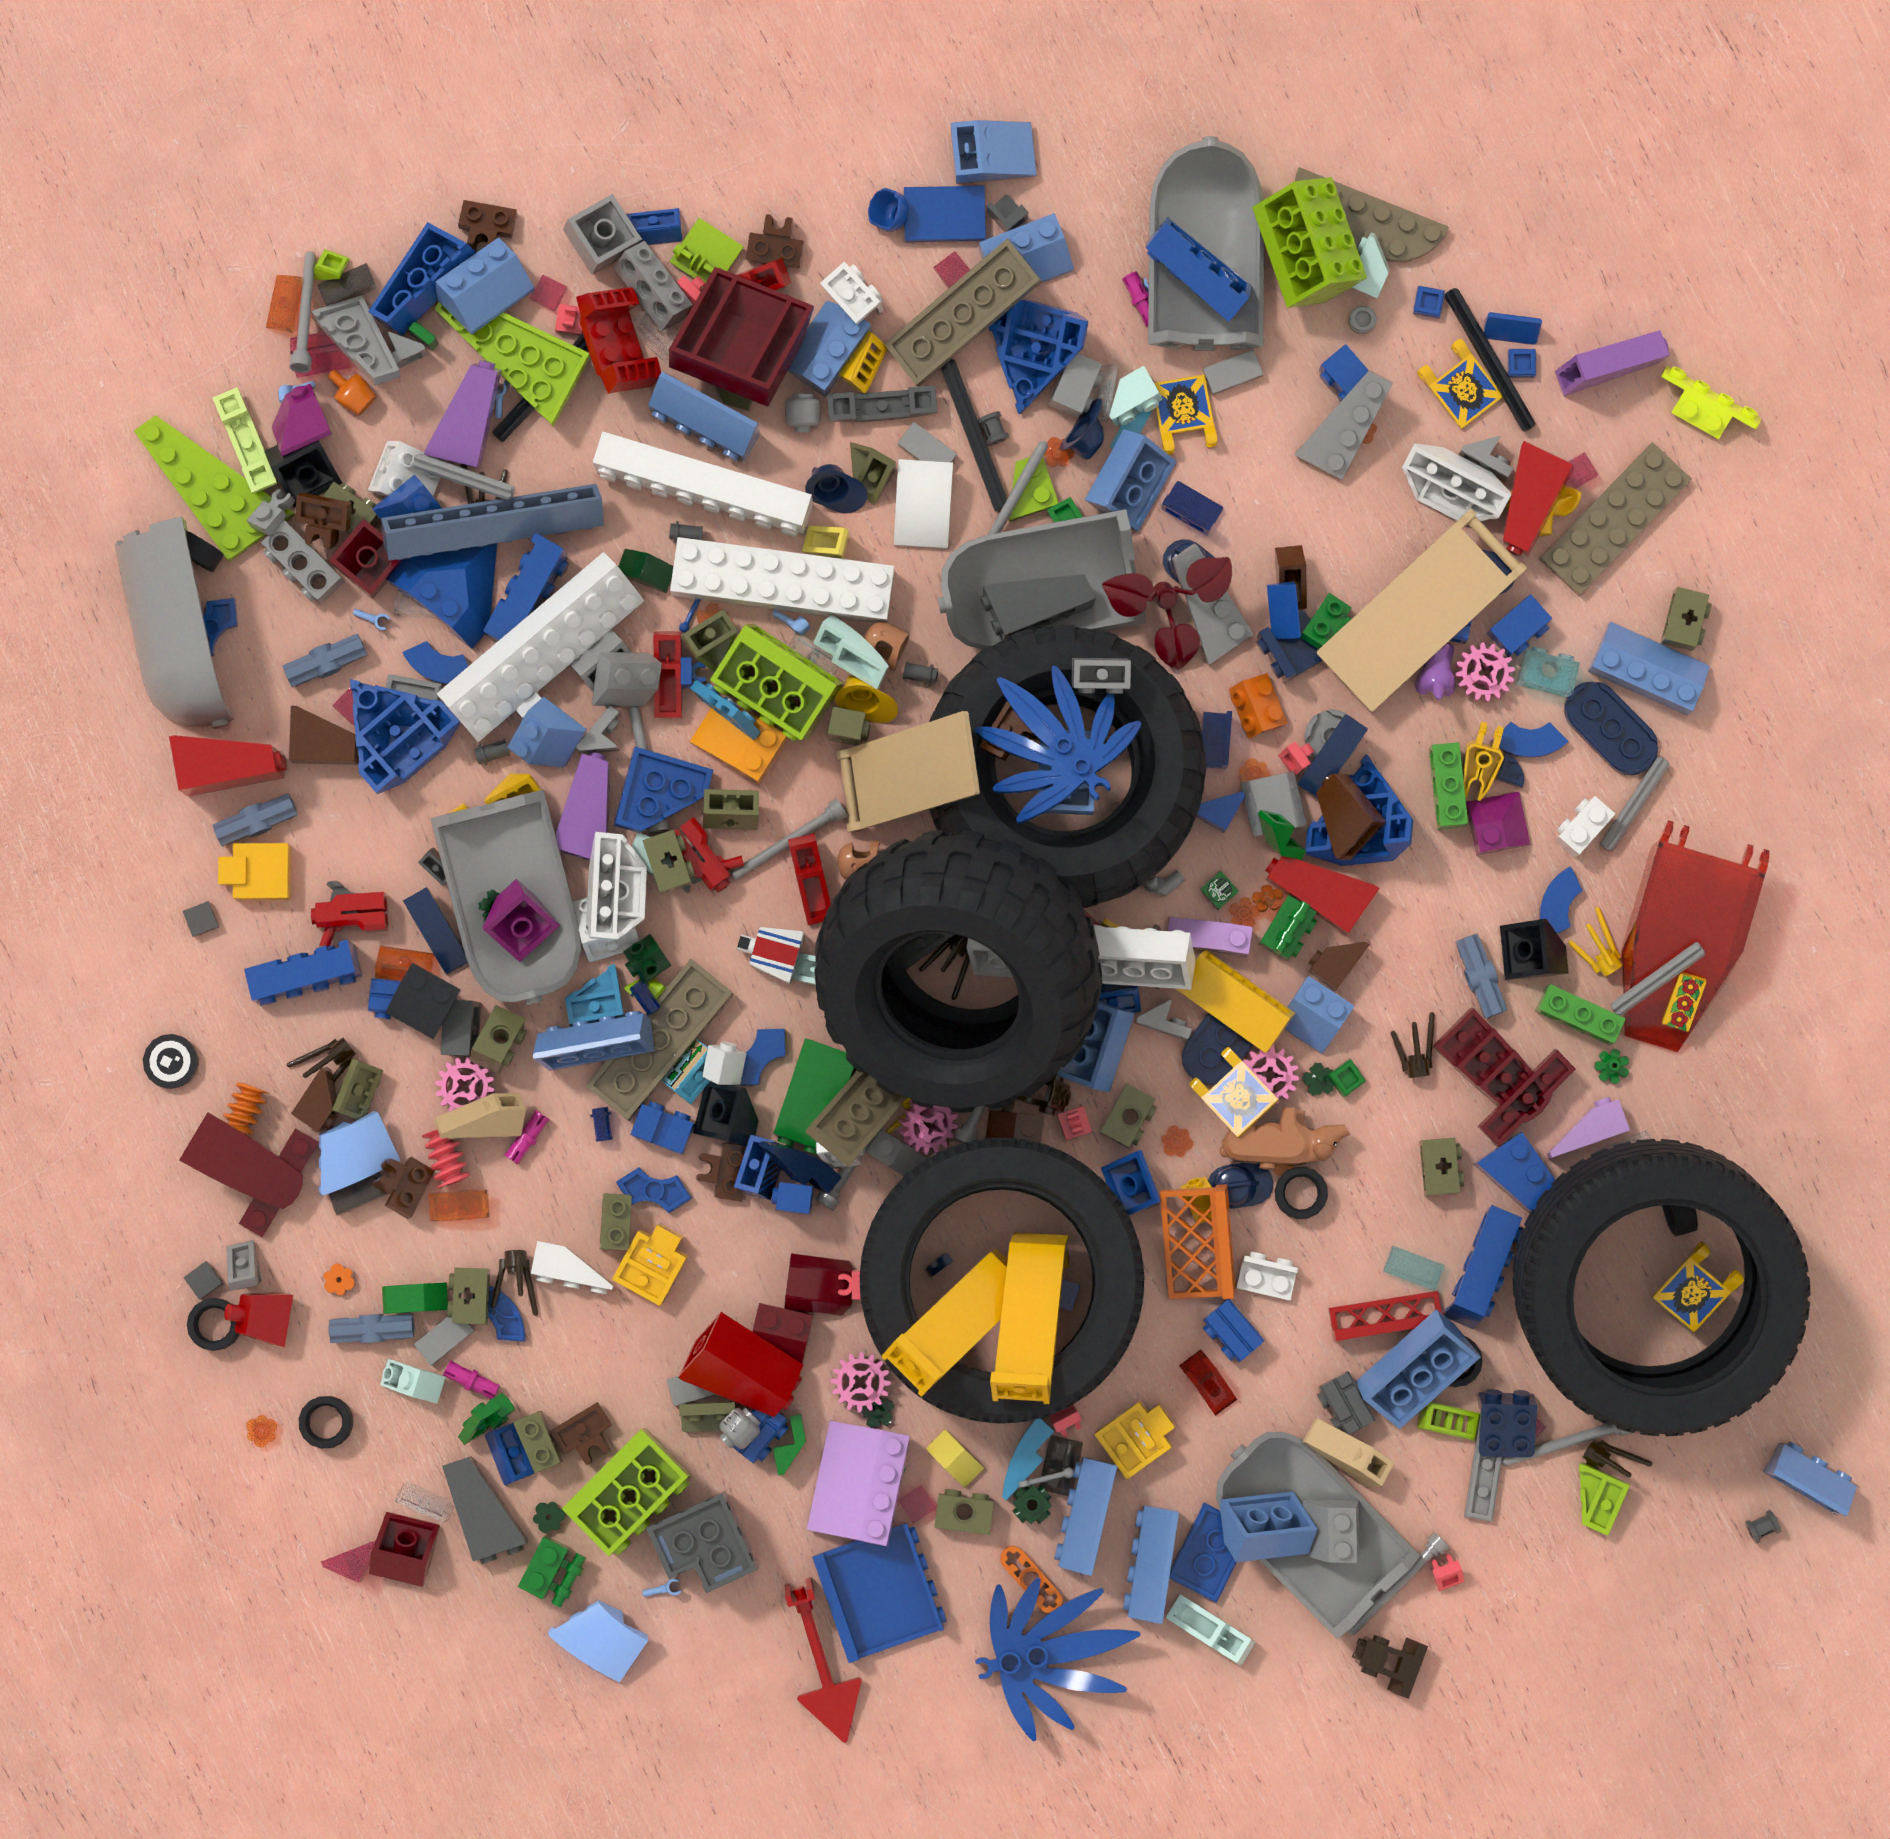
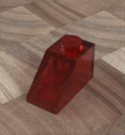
M1201 1349L1179 1365L1215 1416L1238 1400L1217 1368Z

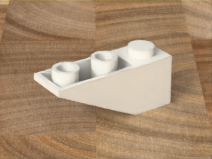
M537 1241L531 1274L537 1275V1281L553 1284V1279L555 1278L564 1280L563 1286L580 1289V1284L590 1285V1291L607 1294L608 1289L614 1290L615 1286L568 1247Z

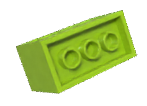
M1332 177L1294 181L1252 207L1287 308L1325 303L1367 279Z
M754 623L744 625L710 681L715 683L714 689L725 696L729 694L738 698L736 702L738 705L748 711H751V709L756 710L761 714L759 718L771 726H774V724L779 725L784 729L782 733L793 741L810 738L834 701L836 693L844 685V682ZM750 666L755 668V676L749 675L748 668ZM771 682H777V691L772 690ZM794 697H800V706L794 704Z
M642 1428L562 1510L608 1556L613 1553L618 1556L632 1543L628 1538L633 1533L638 1536L651 1524L648 1518L653 1513L658 1516L671 1504L668 1498L673 1493L678 1496L691 1484L687 1480L691 1474L646 1428ZM646 1469L656 1472V1482L652 1480L646 1481ZM626 1489L629 1491L635 1490L636 1502L633 1500L628 1502L626 1500ZM606 1510L616 1511V1522L606 1519Z

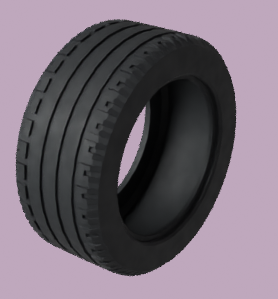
M985 1138L952 1146L929 1157L906 1174L890 1191L878 1209L864 1243L859 1276L860 1297L866 1325L877 1350L882 1356L902 1333L907 1332L918 1321L910 1292L911 1263L923 1233L944 1209L972 1194L990 1190H1010L1033 1195L1059 1210L1073 1224L1087 1249L1092 1268V1293L1088 1311L1080 1329L1072 1340L1054 1356L1049 1404H1044L1043 1401L1013 1399L993 1401L990 1385L991 1372L970 1368L959 1362L921 1397L918 1394L919 1390L888 1359L884 1360L890 1370L907 1388L926 1402L949 1414L978 1422L998 1424L1019 1423L1043 1418L1070 1407L1095 1390L1114 1370L1126 1352L1140 1318L1144 1297V1263L1136 1230L1123 1204L1104 1180L1093 1172L1092 1169L1073 1156L1039 1142L1017 1138Z
M1655 1139L1637 1140L1636 1143L1628 1141L1616 1144L1611 1149L1607 1150L1604 1148L1590 1154V1158L1586 1160L1583 1158L1569 1167L1570 1171L1566 1174L1563 1172L1551 1183L1552 1187L1543 1192L1536 1202L1535 1210L1532 1209L1524 1223L1526 1227L1524 1231H1521L1516 1246L1518 1251L1514 1256L1513 1296L1515 1297V1307L1521 1328L1536 1359L1550 1381L1577 1408L1587 1415H1593L1594 1419L1609 1426L1616 1425L1617 1429L1630 1433L1637 1431L1641 1435L1659 1436L1660 1434H1665L1666 1437L1682 1436L1685 1432L1694 1434L1706 1431L1708 1427L1713 1425L1716 1428L1730 1422V1418L1735 1415L1739 1417L1750 1410L1752 1404L1755 1402L1759 1403L1771 1392L1769 1389L1773 1385L1776 1386L1785 1375L1787 1365L1791 1366L1798 1352L1797 1346L1803 1340L1806 1330L1804 1324L1808 1320L1810 1302L1808 1301V1297L1811 1295L1810 1278L1807 1276L1809 1269L1805 1253L1802 1251L1803 1246L1796 1231L1793 1229L1792 1223L1776 1201L1750 1174L1732 1160L1726 1159L1725 1156L1711 1149H1704L1703 1146L1689 1142L1680 1143L1679 1140L1661 1139V1141H1656ZM1653 1206H1685L1704 1211L1720 1219L1732 1228L1739 1242L1744 1260L1745 1279L1743 1294L1731 1323L1710 1346L1680 1362L1658 1366H1643L1612 1358L1598 1350L1584 1338L1578 1329L1574 1313L1573 1295L1575 1280L1587 1250L1604 1230L1626 1215Z

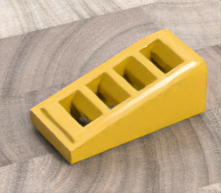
M868 331L838 375L854 390L865 394L888 348L877 336ZM872 343L877 347L875 352L870 348ZM867 353L871 356L869 360L866 358Z

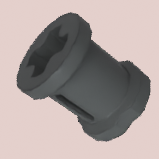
M1000 411L987 414L977 420L979 425L983 426L988 439L986 441L988 446L998 444L1009 438V434L1005 432L1000 417L1002 415Z
M1771 1510L1766 1511V1515L1752 1522L1750 1520L1745 1522L1746 1528L1756 1544L1760 1542V1539L1774 1532L1777 1534L1782 1532Z

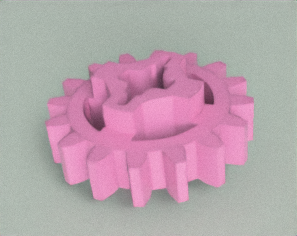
M1483 642L1479 645V650L1472 645L1469 647L1470 655L1463 652L1461 658L1464 662L1460 661L1455 665L1461 669V671L1454 675L1455 678L1462 679L1458 684V688L1466 687L1467 690L1464 695L1467 697L1473 693L1475 702L1482 696L1485 703H1488L1491 695L1498 700L1500 698L1499 691L1507 693L1509 688L1505 684H1512L1514 681L1508 675L1513 673L1515 668L1508 667L1507 665L1512 658L1507 657L1504 659L1505 649L1496 652L1495 644L1486 649ZM1484 655L1493 657V658L1496 659V660H1495V661L1487 660V659H1485ZM1472 661L1474 669L1467 676V667L1469 662ZM1482 668L1490 670L1491 673L1488 675V679L1485 675H1479ZM1502 670V680L1498 685L1496 675ZM1473 685H1482L1485 687L1486 690L1478 689Z
M1274 1046L1267 1053L1259 1049L1258 1055L1251 1051L1249 1055L1252 1060L1244 1059L1245 1065L1271 1092L1273 1091V1086L1278 1082L1286 1083L1280 1091L1273 1094L1278 1100L1279 1096L1287 1100L1289 1096L1286 1091L1294 1092L1296 1088L1291 1083L1292 1081L1299 1080V1077L1293 1075L1298 1066L1290 1065L1293 1057H1283L1284 1049L1275 1053ZM1266 1057L1264 1066L1260 1069L1252 1068L1256 1061ZM1276 1059L1285 1066L1287 1072L1281 1071L1277 1067ZM1270 1068L1272 1074L1281 1077L1273 1078L1268 1083L1266 1082V1077L1257 1074L1265 1073Z
M470 1057L466 1058L465 1063H462L460 1058H456V1065L454 1066L447 1062L446 1067L448 1071L438 1072L443 1077L442 1081H435V1085L441 1087V1090L435 1093L436 1096L444 1097L440 1103L441 1106L449 1104L448 1112L464 1106L455 1103L460 1098L474 1102L488 1096V1093H494L496 1089L489 1087V1084L494 1082L495 1079L486 1076L490 1070L486 1068L481 1070V1066L476 1063L473 1065L469 1061ZM472 1069L476 1072L468 1076L463 1075L459 1070ZM451 1077L453 1079V1087L448 1093L447 1084ZM461 1081L467 1083L472 1081L469 1085L471 1090L469 1093L464 1091L459 1093V1090L462 1088ZM483 1081V1092L479 1096L477 1094L478 1085Z
M910 1100L911 1108L909 1110L903 1108L902 1112L906 1116L898 1121L904 1125L903 1128L899 1129V1133L905 1136L903 1141L916 1152L920 1150L924 1154H928L929 1149L935 1153L938 1152V1145L940 1144L947 1147V1137L952 1139L954 1137L951 1129L958 1128V1125L952 1121L958 1115L952 1112L949 1107L934 1105L930 1109L913 1104V1101ZM923 1121H925V1122H927V1123L930 1122V1123H932V1124H934V1125H933V1126H931V1125H929V1124L926 1125V1124L923 1123Z
M860 1352L859 1359H855L851 1353L849 1354L850 1361L848 1363L842 1359L839 1361L842 1365L841 1370L833 1369L838 1378L831 1379V1383L837 1384L838 1388L834 1389L832 1393H840L841 1397L838 1403L841 1404L847 1401L848 1410H851L853 1405H856L858 1412H862L863 1406H867L869 1411H872V1403L876 1402L881 1405L882 1401L879 1397L881 1395L888 1396L889 1394L883 1390L884 1386L891 1385L890 1381L884 1380V1376L889 1374V1370L881 1371L880 1368L884 1362L880 1361L875 1364V1355L873 1354L868 1359H865L864 1352ZM863 1363L870 1365V1367L866 1371H857L852 1365ZM844 1373L849 1376V1387L845 1391L842 1385ZM871 1373L865 1382L867 1385L866 1389L859 1387L851 1392L856 1384L854 1378L857 1375L864 1377ZM878 1374L879 1388L876 1392L872 1387V1379ZM861 1393L865 1394L869 1399L856 1401L851 1398L855 1394Z

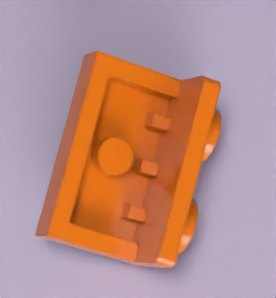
M1268 673L1243 680L1229 688L1232 703L1235 705L1242 728L1245 730L1248 739L1287 724Z

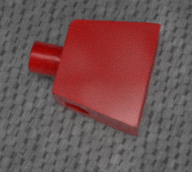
M280 1292L241 1294L239 1305L227 1304L224 1311L225 1320L236 1322L235 1333L267 1344L285 1347L293 1295Z

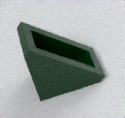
M625 549L618 567L627 579L667 593L672 580L674 566L649 553Z

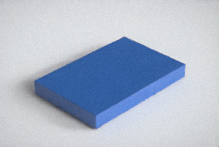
M985 186L904 187V197L909 206L908 217L904 222L905 242L986 240Z
M1204 1502L1171 1567L1169 1579L1217 1603L1237 1562L1224 1544L1220 1510Z

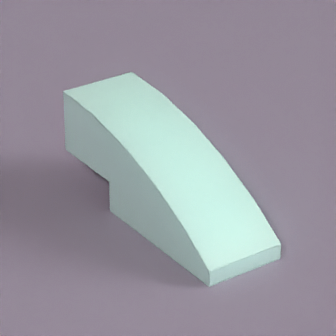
M831 614L822 622L813 644L833 656L831 662L873 688L878 689L889 666L874 647L859 633Z
M1181 1594L1166 1616L1168 1620L1241 1666L1256 1641Z

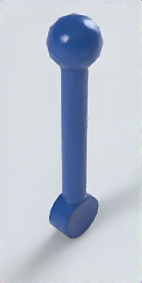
M695 599L685 621L680 624L679 630L682 633L689 631V623L701 599Z

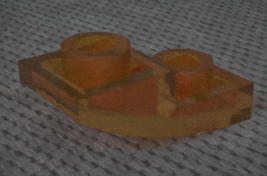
M462 1190L459 1192H434L428 1194L430 1221H453L490 1217L487 1190Z

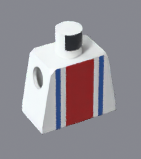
M760 927L757 938L741 934L737 950L752 954L749 963L751 967L787 984H791L805 934L802 931Z

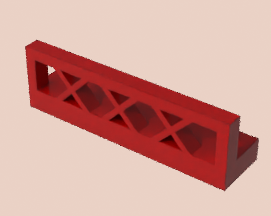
M1438 1291L1328 1308L1334 1341L1414 1329L1429 1316L1415 1309L1421 1299L1433 1297L1434 1309L1441 1312ZM1416 1300V1302L1413 1304V1306H1411L1410 1304H1408V1303L1406 1302V1301ZM1401 1302L1410 1310L1403 1319L1397 1320L1388 1312L1394 1303ZM1389 1304L1386 1310H1383L1381 1307H1379L1381 1305ZM1368 1307H1375L1383 1313L1377 1323L1369 1324L1361 1318ZM1362 1309L1358 1315L1351 1310ZM1347 1311L1355 1317L1350 1327L1338 1329L1337 1312ZM1412 1312H1415L1419 1315L1417 1317L1409 1318ZM1385 1316L1389 1317L1392 1320L1382 1322ZM1358 1320L1365 1324V1325L1355 1326V1324L1358 1322Z

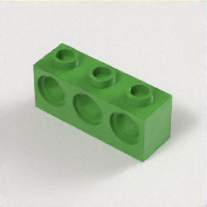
M1460 743L1431 745L1429 748L1437 830L1463 828L1468 824Z
M1551 984L1545 987L1535 1009V1012L1609 1046L1615 1044L1626 1019Z

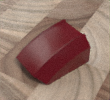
M791 1253L784 1308L843 1316L852 1306L853 1299L852 1292L848 1295L838 1294L839 1289H847L849 1287V1282L845 1279H838V1275L846 1273L852 1277V1270L854 1268L850 1261Z

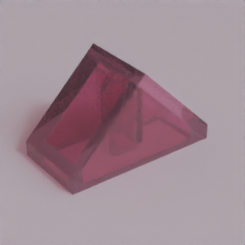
M375 1541L321 1561L322 1567L357 1583L362 1582L370 1565L371 1552Z

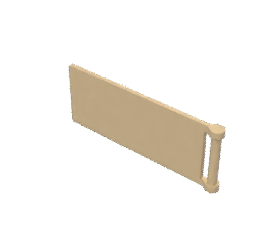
M1472 508L1317 651V655L1369 711L1373 712L1527 569V566L1523 562L1519 563L1476 517L1477 513ZM1466 524L1512 570L1509 575L1506 576L1462 530Z
M961 711L849 749L836 751L837 760H840L849 820V823L846 824L848 833L863 831L866 828L976 796L980 793L968 711Z

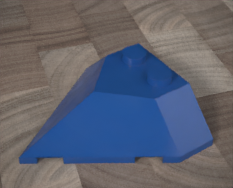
M1021 299L988 327L989 331L993 332L997 344L995 349L1009 389L1013 390L1017 401L1015 406L1018 414H1021L1084 348L1089 321L1077 312L1032 300Z
M497 543L482 547L475 546L457 551H444L431 555L406 558L387 581L409 598L411 596L447 625L454 636L473 649L484 636L483 630L491 616Z
M350 679L354 704L352 706L356 747L358 748L359 774L377 794L408 781L446 748L461 723L442 701L425 699L414 694L377 685L372 686Z
M1367 754L1360 761L1362 764L1354 775L1350 774L1349 777L1385 819L1386 823L1351 860H1341L1334 856L1322 815L1317 822L1313 821L1307 828L1305 853L1307 855L1340 866L1394 861L1411 845L1413 819Z

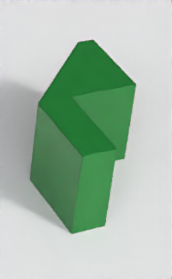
M1260 810L1258 817L1267 844L1281 856L1302 860L1306 850L1291 838L1295 826L1281 814Z
M447 1282L382 1286L383 1314L448 1310Z
M802 1414L790 1416L795 1443L773 1448L778 1476L785 1474L807 1441Z

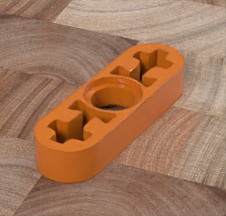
M1012 1545L1002 1551L1000 1556L1002 1566L1024 1591L1028 1587L1024 1584L1023 1577L1027 1572L1034 1571L1041 1579L1040 1588L1046 1582L1049 1586L1044 1589L1050 1596L1053 1594L1057 1595L1055 1599L1056 1606L1048 1605L1045 1607L1043 1605L1044 1597L1040 1593L1038 1594L1036 1604L1042 1611L1050 1613L1062 1605L1063 1600L1060 1592L1020 1547ZM1009 1551L1013 1554L1016 1552L1020 1554L1018 1560L1022 1565L1026 1561L1030 1564L1029 1567L1021 1571L1019 1576H1016L1014 1573L1019 1570L1017 1566L1013 1563L1010 1565L1006 1563L1008 1559L1006 1554Z

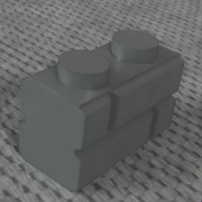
M1349 1371L1318 1386L1320 1393L1317 1394V1397L1324 1409L1330 1408L1334 1415L1330 1421L1335 1428L1350 1435L1375 1421Z

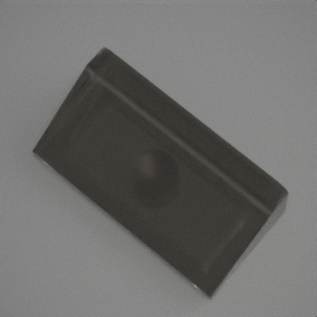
M367 263L343 273L340 279L327 280L317 285L326 306L361 296L378 288Z
M380 1171L361 1181L329 1193L336 1216L343 1215L389 1195L372 1184L374 1180L382 1177Z
M1051 1435L1041 1477L1062 1472L1067 1467L1074 1470L1076 1462L1080 1460L1083 1442ZM1061 1477L1041 1482L1039 1486L1042 1485L1048 1492L1069 1496L1070 1489L1074 1488L1075 1478Z

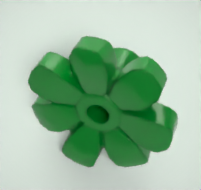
M1612 1049L1610 1055L1607 1051H1602L1599 1054V1058L1602 1061L1594 1063V1069L1601 1071L1598 1078L1602 1082L1610 1078L1612 1084H1617L1620 1081L1619 1076L1625 1078L1629 1074V1070L1624 1068L1625 1065L1629 1064V1059L1627 1056L1620 1058V1051L1617 1049Z

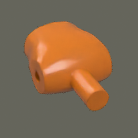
M335 369L328 375V378L339 387L333 397L334 400L341 407L354 413L356 416H360L377 398L370 385L357 373L348 380Z

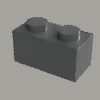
M433 847L418 863L443 886L447 881L440 854Z

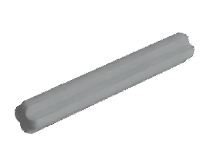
M417 454L414 457L413 467L415 469L505 500L513 498L515 492L513 485L423 454Z
M1660 756L1656 758L1601 841L1600 845L1607 851L1612 852L1616 848L1670 766L1666 759Z
M1698 942L1692 944L1611 1003L1612 1010L1615 1014L1622 1016L1704 957V948Z

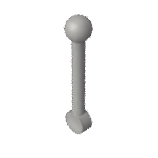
M1067 1467L1062 1472L1018 1482L1019 1488L1061 1477L1071 1478L1074 1475V1470Z

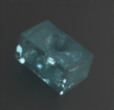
M1532 647L1531 650L1526 649L1523 653L1516 685L1564 697L1571 696L1580 662L1574 661V657L1567 654L1559 653L1558 657L1547 654L1548 650L1539 647ZM1545 664L1553 666L1555 676H1545L1542 672V666Z

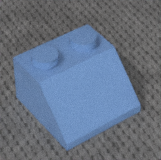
M543 696L527 711L507 748L528 764L564 768L587 729Z
M1308 976L1287 1006L1295 1012V1015L1285 1030L1323 1054L1354 1008V1005Z

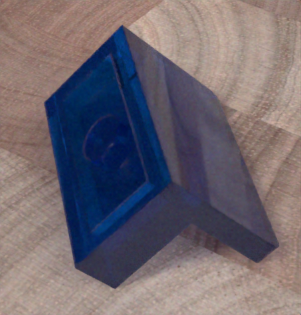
M1180 481L1175 483L1161 505L1162 510L1208 536L1223 511L1221 505Z
M1226 711V713H1203L1202 739L1206 754V768L1227 769L1232 711Z

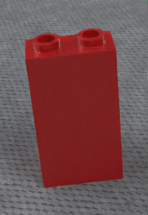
M177 735L169 736L178 790L188 797L284 779L283 771L287 770L285 755H281V752L270 744Z
M720 1312L695 1340L678 1378L775 1417L781 1409L787 1410L794 1399V1396L791 1394L802 1381V1377L799 1375L804 1365L723 1312Z

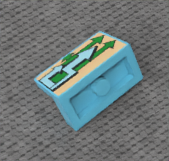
M696 1039L662 1081L689 1104L693 1103L710 1082V1080L702 1077L708 1047L698 1039Z

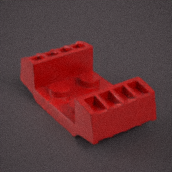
M633 287L592 292L577 296L576 299L581 315L580 326L595 372L601 377L607 393L611 394L653 387L658 381L661 369L657 357L644 359L629 313L630 310L640 304Z

